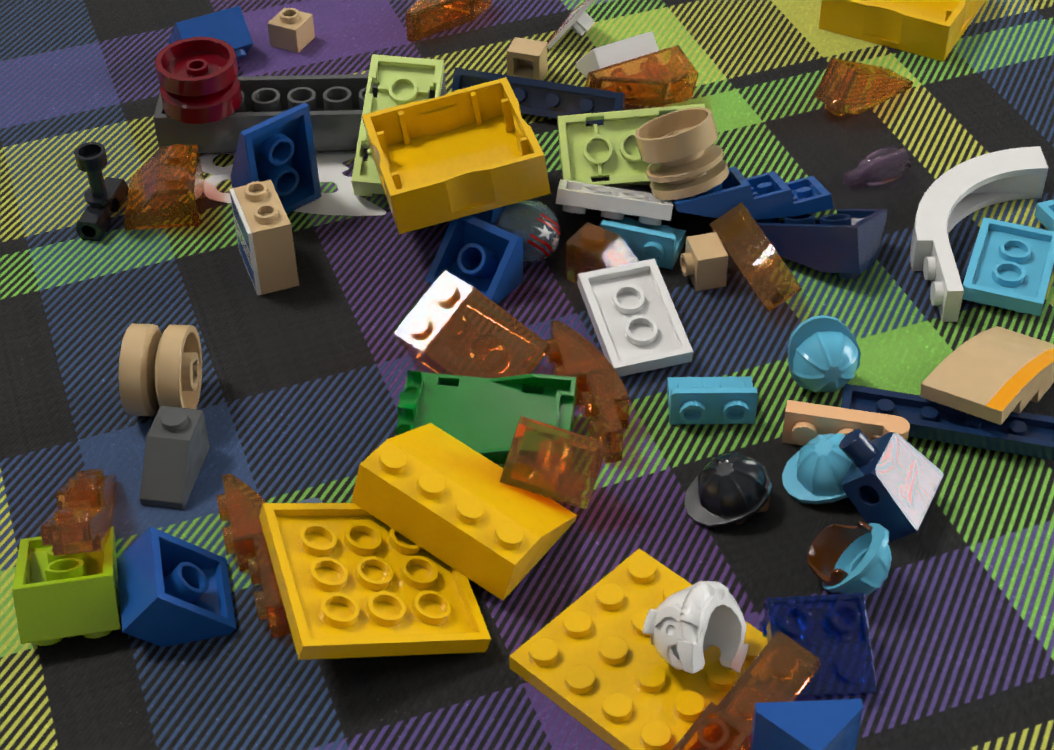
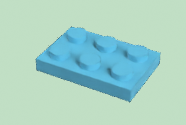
M983 217L962 285L964 289L962 299L981 305L1014 310L1018 313L1041 316L1054 264V232Z

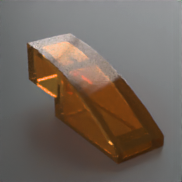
M742 202L710 223V226L718 234L722 244L768 312L802 290L789 268Z

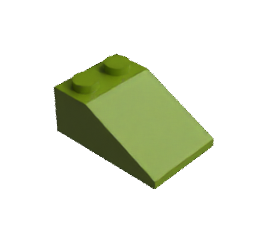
M114 526L20 539L12 593L21 644L34 642L38 646H47L58 643L65 637L83 635L86 638H100L110 634L112 630L120 629L121 610Z

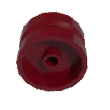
M212 37L186 38L167 45L158 53L155 59V66L161 86L162 105L165 113L173 120L186 124L211 123L230 116L240 107L242 93L237 76V58L233 47L225 41Z

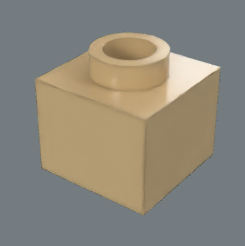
M284 7L267 23L270 46L299 53L315 38L313 14L301 12L295 8Z
M515 37L507 50V75L543 80L548 71L547 42Z
M713 232L686 237L685 253L680 255V265L684 277L689 276L696 291L725 287L728 254L718 234Z

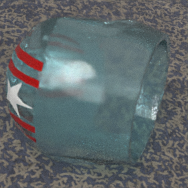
M525 200L507 205L497 227L523 238V262L527 263L540 262L551 256L560 240L561 231L555 213L547 205L539 201Z

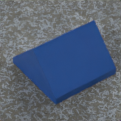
M471 215L451 220L425 281L491 311L523 282V238Z
M862 699L755 703L749 750H855L863 713Z

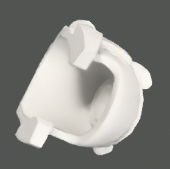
M699 581L684 590L673 593L657 609H650L648 611L642 633L651 634V644L666 663L677 670H684L689 673H695L703 669L705 664L703 653L708 647L713 645L720 648L721 665L730 670L740 672L749 644L744 643L747 625L740 607L728 591V588L716 581Z

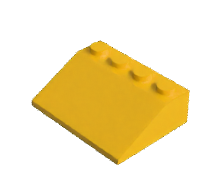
M432 423L387 439L361 462L351 502L502 601L505 600L568 530L577 517L576 514Z

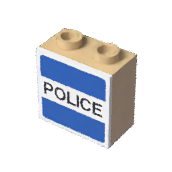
M255 181L245 186L229 189L239 251L257 295L299 286L291 223L272 181Z

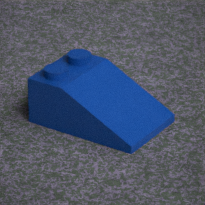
M304 102L240 132L230 176L232 188L245 186L255 181L271 180L286 214L322 197L308 104Z

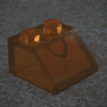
M175 144L160 147L136 171L129 181L124 220L125 230L201 225L204 176L198 145Z

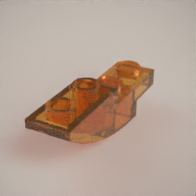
M559 320L551 321L550 339L544 340V348L548 364H555L553 375L576 377V406H580L584 418L590 417L589 433L593 447L600 446L605 463L622 461L623 429H627L629 424V395L622 380L610 362L589 340Z
M103 469L76 472V477L69 478L68 482L56 492L58 510L54 511V515L41 526L42 545H52L54 556L102 551L109 537L113 521L117 490L116 474L104 476Z
M222 475L225 493L216 495L221 522L228 520L231 522V526L222 527L227 555L236 553L240 571H250L252 585L262 584L263 591L254 592L258 619L259 621L269 620L272 638L291 634L259 519L262 504L266 502L250 486L234 475Z
M778 630L718 706L711 701L673 750H749L755 703L794 701L821 667L819 658Z

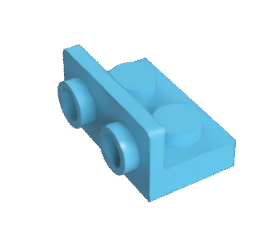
M623 217L622 220H603L599 226V254L633 262L655 258L658 267L673 270L685 244L686 230L672 228L667 225L644 224L629 217Z
M752 376L667 377L670 425L755 424L758 392L757 388L753 387Z

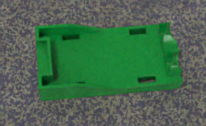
M408 370L405 388L403 392H400L397 406L398 422L395 436L432 423L494 463L567 470L577 401L576 377L535 373L499 378H482Z

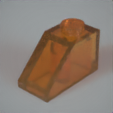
M588 222L566 242V279L576 284L579 273L639 262L621 235Z

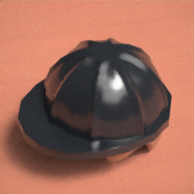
M733 452L712 458L686 490L684 504L689 517L698 525L718 528L742 524L758 512L768 510L769 494L772 485L765 466L752 457H746L738 452Z

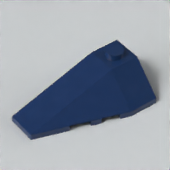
M837 209V214L825 215L820 218H815L814 213L784 217L782 220L780 218L758 220L723 218L713 223L714 231L791 261L820 272L837 273L838 278L852 279L860 277L863 271L875 264L887 219V209Z

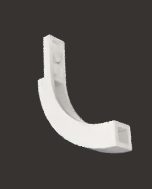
M1040 146L1005 149L969 159L942 174L924 193L915 217L910 248V262L912 271H923L925 280L931 281V304L938 307L942 322H958L964 293L948 234L963 218L981 208L1011 200L1042 198L1048 165Z

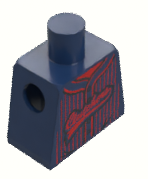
M860 429L851 431L839 444V448L852 461L842 481L843 491L867 524L877 523L889 531L888 543L917 532L944 474L898 433L890 432L870 441Z

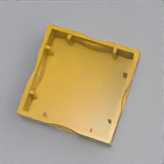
M822 0L819 29L944 62L986 0Z
M506 77L455 90L440 97L413 101L362 115L371 155L399 234L551 194L545 155L531 126L523 120L519 102Z

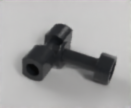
M87 142L79 145L74 151L77 167L79 170L87 172L90 188L84 194L85 201L90 206H87L78 220L76 231L82 240L100 242L111 224L110 211H119L129 194V188L124 179L109 177L104 179L102 169L108 164L105 147L98 142Z

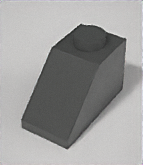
M160 406L146 437L140 490L141 505L184 510L210 449L203 410Z

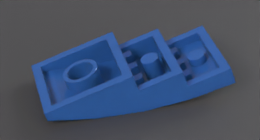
M736 166L728 168V177L716 187L692 197L672 200V204L677 212L725 219L758 220L795 217L834 209L831 193L814 176L785 183L775 171L745 178Z

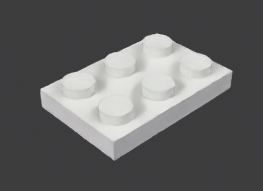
M560 179L555 203L563 205V211L585 214L586 208L601 210L600 216L609 219L622 220L624 214L638 216V222L649 225H661L662 220L671 221L673 209L672 200L656 199L652 193Z
M655 258L578 274L577 285L613 378L692 362V347Z

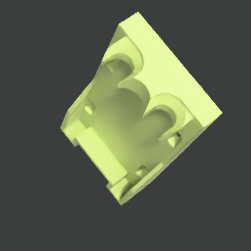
M372 54L362 115L413 101L428 100L430 90L435 91V98L440 97L444 75V60ZM373 85L378 86L377 98L373 97L372 94ZM361 118L351 182L354 195L373 197V193L385 194L371 155L363 118ZM365 148L368 149L367 161H363Z
M705 103L558 116L557 124L563 180L608 187L650 185L651 181L647 178L646 170L651 163L644 162L641 159L634 137L636 130L656 117L687 108H705ZM603 120L604 125L593 124V126H586V121ZM609 177V181L592 182L591 179Z

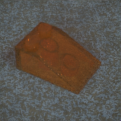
M446 270L440 274L393 333L411 357L438 374L499 378L531 374L551 348L549 343L475 287Z

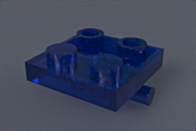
M864 593L767 598L763 602L765 621L759 622V631L768 640L774 700L872 695L877 692Z

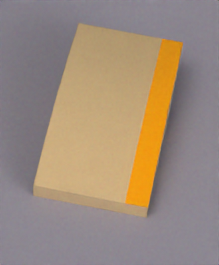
M999 326L990 328L964 342L946 357L921 383L920 397L1002 425L1012 411L1020 414L1029 401L1038 403L1054 383V344Z

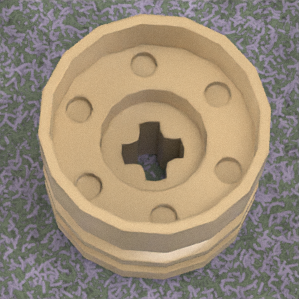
M687 108L670 112L643 124L635 132L634 137L641 159L644 162L651 163L647 167L646 175L651 181V192L656 199L678 200L692 197L716 187L728 177L729 169L727 163L723 160V149L719 145H713L717 141L718 131L713 114L708 108Z

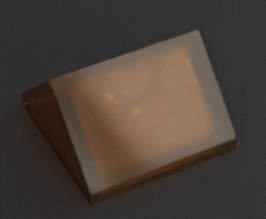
M520 415L499 482L587 510L608 443Z

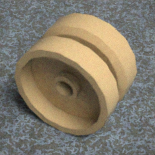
M131 323L123 337L119 357V390L122 406L128 416L154 417L160 406L197 409L202 384V350L196 327L192 325H169L162 334L158 325Z

